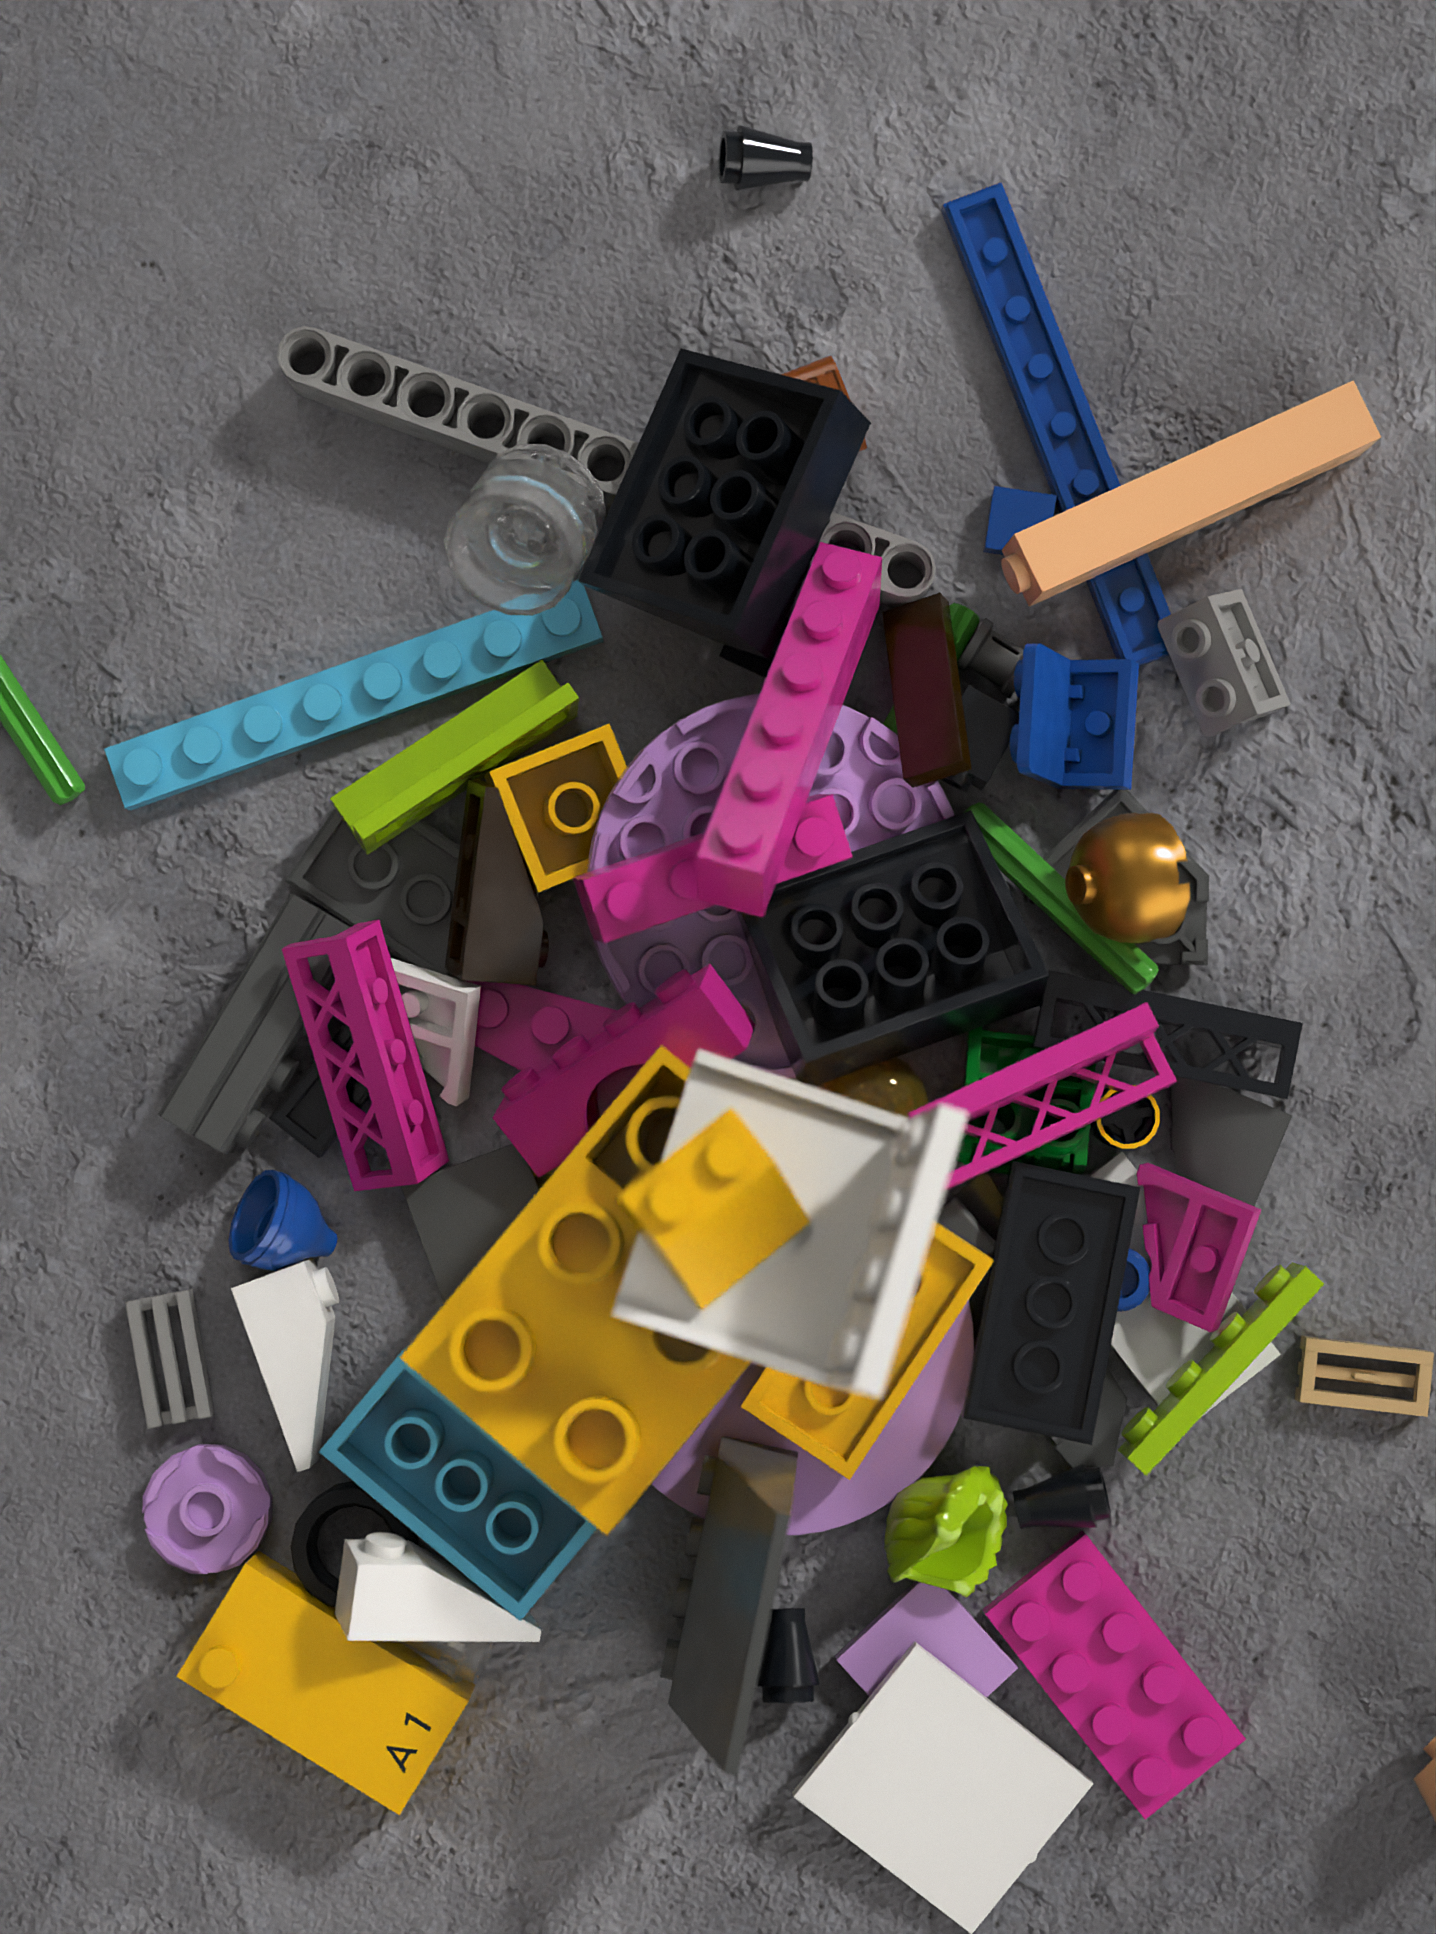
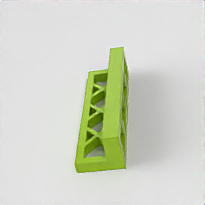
M540 660L330 798L331 803L368 855L467 790L468 778L482 780L489 771L502 767L578 716L579 697L569 683L561 687L544 661Z

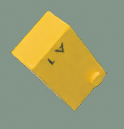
M256 1552L241 1569L176 1677L400 1816L469 1702L475 1684L406 1641H348L334 1614L335 1607L325 1605L307 1592L296 1573L264 1553Z

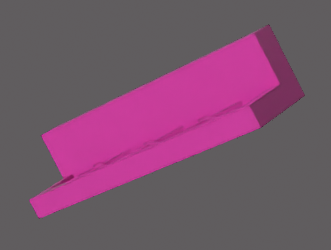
M380 920L357 923L335 936L291 943L281 950L354 1191L419 1184L450 1160ZM328 954L335 978L330 991L313 979L308 957ZM333 1015L350 1028L354 1043L349 1053L331 1039L328 1024ZM351 1076L368 1089L372 1104L367 1113L349 1099L346 1084ZM368 1137L386 1149L391 1169L370 1170L364 1149V1144Z
M1144 1003L908 1113L907 1119L939 1104L968 1113L962 1133L979 1138L980 1140L972 1162L950 1172L945 1191L1174 1085L1177 1080L1154 1036L1159 1025L1148 1003ZM1139 1043L1156 1075L1136 1086L1108 1077L1115 1055ZM1106 1059L1101 1074L1085 1069ZM1070 1075L1097 1084L1089 1108L1076 1114L1049 1105L1057 1081ZM1047 1086L1042 1102L1027 1097V1095ZM1104 1087L1120 1092L1100 1102ZM1012 1102L1038 1111L1031 1135L1018 1141L990 1132L998 1109ZM988 1114L984 1129L967 1124ZM1046 1114L1061 1119V1121L1040 1130ZM986 1142L1003 1147L981 1158Z

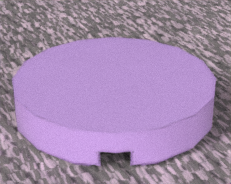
M198 1444L177 1452L153 1473L145 1490L142 1513L144 1512V1521L147 1527L145 1531L150 1545L168 1564L190 1574L218 1573L239 1566L262 1544L272 1521V1494L265 1475L246 1454L226 1445Z

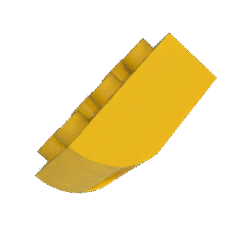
M662 1045L400 1357V1359L606 1536L622 1521L752 1363L727 1353L610 1316L638 1229L619 1207L615 1199L660 1164L690 1072L688 1066Z

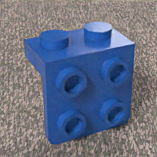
M1041 643L1026 644L1023 651V660L1017 662L1014 671V688L1017 697L1020 699L1019 724L1013 726L1010 735V753L1012 760L1017 763L1019 773L1057 789L1131 790L1139 663L1132 659L1070 660Z

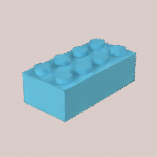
M409 1344L401 1351L319 1450V1453L521 1621L595 1532L597 1527L400 1359L401 1355L411 1345Z

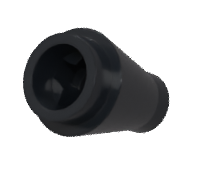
M741 125L738 126L737 132L723 131L719 148V179L721 183L734 184L737 191L791 181L810 180L813 163L811 142H798Z
M1081 1464L1030 1487L1013 1491L1016 1515L1021 1529L1030 1527L1097 1528V1521L1112 1518L1101 1467L1085 1470L1084 1464Z
M805 1608L772 1609L756 1686H762V1702H813L814 1685H820L805 1622Z

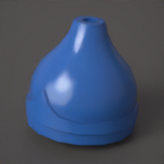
M265 1170L254 1178L240 1199L231 1222L228 1241L230 1254L235 1260L254 1268L278 1271V1269L293 1266L309 1258L330 1256L336 1247L338 1237L325 1222L318 1202L304 1185L293 1180L291 1176L284 1172Z

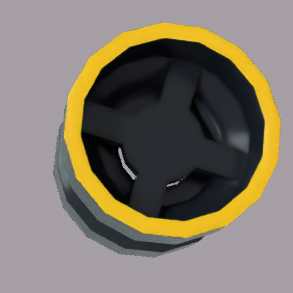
M1105 1088L1100 1102L1120 1092ZM1150 1095L1092 1122L1090 1130L1105 1145L1113 1148L1135 1149L1147 1144L1156 1134L1160 1124V1110L1155 1098Z

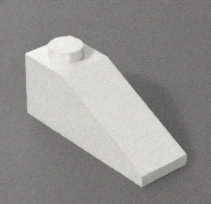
M314 1258L231 1288L297 1472L310 1468L320 1459L319 1450L321 1449L336 1318L332 1305L339 1303L338 1292L328 1268L318 1269Z
M386 1532L368 1534L366 1539H345L334 1614L348 1641L540 1642L541 1628L530 1612L519 1621L454 1565L413 1542L405 1540L399 1535Z

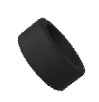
M354 1481L336 1484L309 1503L295 1524L290 1546L294 1571L306 1591L325 1605L332 1607L336 1606L339 1579L326 1570L319 1559L317 1548L320 1528L330 1515L342 1508L354 1506L370 1509L383 1518L392 1534L399 1535L405 1540L418 1545L417 1534Z

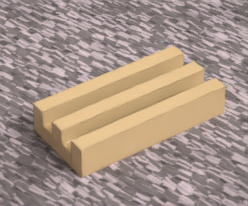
M1301 1336L1300 1349H1302L1301 1362L1298 1361L1297 1374L1300 1375L1299 1387H1296L1295 1400L1302 1403L1428 1417L1434 1352ZM1318 1352L1417 1364L1416 1375L1318 1364ZM1315 1377L1414 1388L1413 1400L1314 1389Z

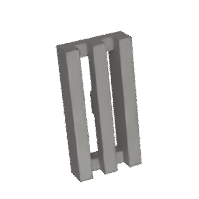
M193 1289L125 1302L147 1429L160 1427L165 1424L186 1422L187 1420L208 1418L215 1415ZM178 1305L195 1405L186 1407L168 1307ZM153 1310L170 1410L163 1411L147 1323L146 1311Z

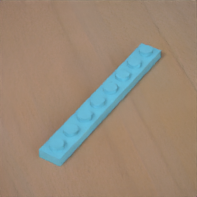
M576 580L104 748L124 808L131 811L528 669L540 660L546 663L602 643L604 640L584 585Z

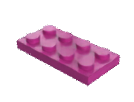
M1083 1530L983 1608L985 1615L1145 1820L1246 1740Z

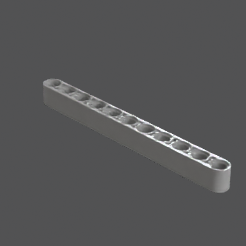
M306 326L295 328L284 335L278 346L277 358L279 367L295 392L307 399L610 507L639 444L638 442L317 328ZM319 352L325 355V363L316 373L303 375L296 372L297 362L306 353ZM378 373L385 377L383 387L375 395L361 396L354 392L358 379L365 374ZM438 394L445 399L442 410L435 416L425 418L413 413L415 403L423 395ZM489 414L497 415L505 421L502 431L493 438L483 439L472 433L473 425L482 416ZM548 435L556 436L564 442V449L554 459L540 460L531 454L533 444L541 437ZM606 456L615 457L624 465L621 475L615 480L608 482L599 481L590 474V468L593 463L599 458ZM832 512L819 543L823 542L833 545L835 542L842 540L851 541L858 546L861 552L882 557L880 603L896 608L926 597L934 580L936 566L932 554L925 546L916 541ZM814 553V555H813V557H812V560H811V562H810V564H809V566H808V569H807V571H806V573H805V576H807V574H808V571H809L810 566H811V564H812V561H813V558H814V556H815V553ZM897 562H910L920 571L922 582L914 588H899L890 580L888 568Z

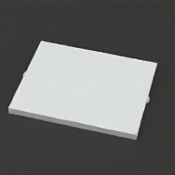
M914 1641L860 1709L849 1716L848 1724L792 1791L795 1799L961 1927L973 1934L1028 1864L1036 1860L1037 1853L1092 1787L1093 1782Z

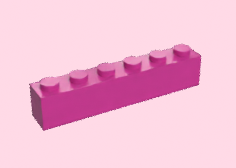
M823 542L819 543L696 856L698 900L759 917L764 916L880 606L882 557Z

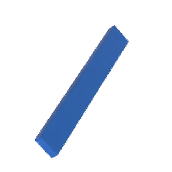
M1002 182L944 203L941 212L1052 495H1057L1056 506L1059 514L1121 486ZM1147 553L1086 581L1116 659H1132L1139 663V666L1169 655L1157 624L1159 620L1171 615Z

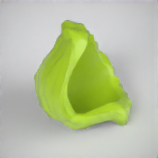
M973 1466L956 1475L922 1478L898 1492L891 1503L886 1519L884 1550L886 1551L887 1564L889 1565L887 1574L893 1583L907 1578L951 1590L967 1598L975 1591V1585L982 1584L988 1579L989 1569L997 1566L996 1553L1001 1549L1003 1542L1002 1533L1007 1527L1005 1509L1008 1506L1004 1493L1001 1490L999 1479L990 1473V1467Z

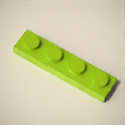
M1293 1262L1286 1269L1282 1265H1277L1269 1271L1254 1289V1293L1259 1297L1242 1316L1237 1312L1229 1315L1220 1324L1219 1329L1212 1333L1209 1340L1214 1344V1347L1198 1364L1190 1359L1172 1375L1165 1386L1171 1393L1154 1411L1149 1407L1143 1408L1129 1421L1121 1433L1126 1441L1120 1446L1118 1451L1147 1476L1324 1286V1283L1306 1266Z

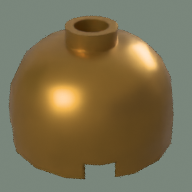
M1126 813L1108 818L1084 833L1076 845L1065 877L1067 895L1082 920L1098 935L1121 943H1144L1155 939L1167 938L1174 935L1184 921L1190 899V883L1179 884V872L1176 862L1187 861L1184 846L1174 827L1160 814Z

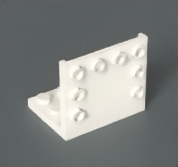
M698 1049L661 1162L732 1107L774 1160L811 1223L702 1310L699 1309L638 1231L610 1316L846 1393L881 1398L968 1113L939 1104L907 1119Z

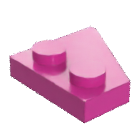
M1140 1164L1137 1171L1138 1186L1143 1185L1148 1222L1143 1225L1145 1251L1150 1256L1152 1263L1149 1274L1151 1305L1153 1308L1210 1333L1214 1332L1220 1327L1261 1209L1153 1164Z

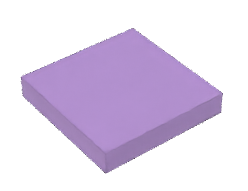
M917 1581L911 1584L835 1655L836 1661L868 1696L873 1693L914 1641L985 1697H988L1018 1669L1014 1660L950 1590Z

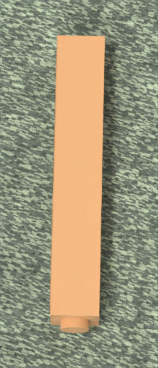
M1353 380L1015 533L1002 549L1005 556L1001 560L1004 576L1010 588L1016 594L1023 593L1030 607L1354 459L1381 438V435Z

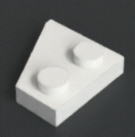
M391 958L422 1068L444 1087L440 1097L448 1104L458 1106L467 1100L470 1095L481 986Z

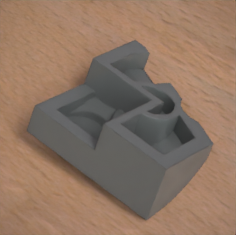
M1175 1076L1177 1082L1169 1086L1172 1128H1169L1170 1146L1174 1153L1175 1174L1255 1207L1292 1115L1225 1087Z

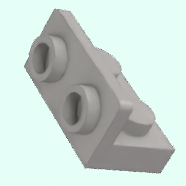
M1242 589L1207 596L1159 620L1157 627L1202 734L1205 737L1214 736L1238 724L1270 715L1291 705Z

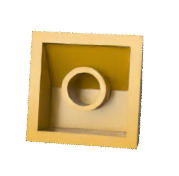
M732 1107L615 1199L619 1207L700 1310L704 1309L811 1223L774 1160Z

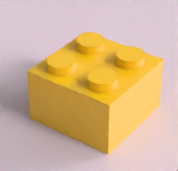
M610 724L489 771L484 775L487 783L499 789L534 893H539L571 880L573 877L587 873L590 845L598 817L610 791L627 768Z

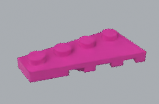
M467 981L481 986L475 1046L520 1071L533 1067L537 1073L554 1062L552 1060L553 1054L574 1037L583 1035L588 1041L604 1031L603 1023L617 1011L520 984ZM633 1065L616 1070L598 1083L597 1102L601 1116L644 1065Z

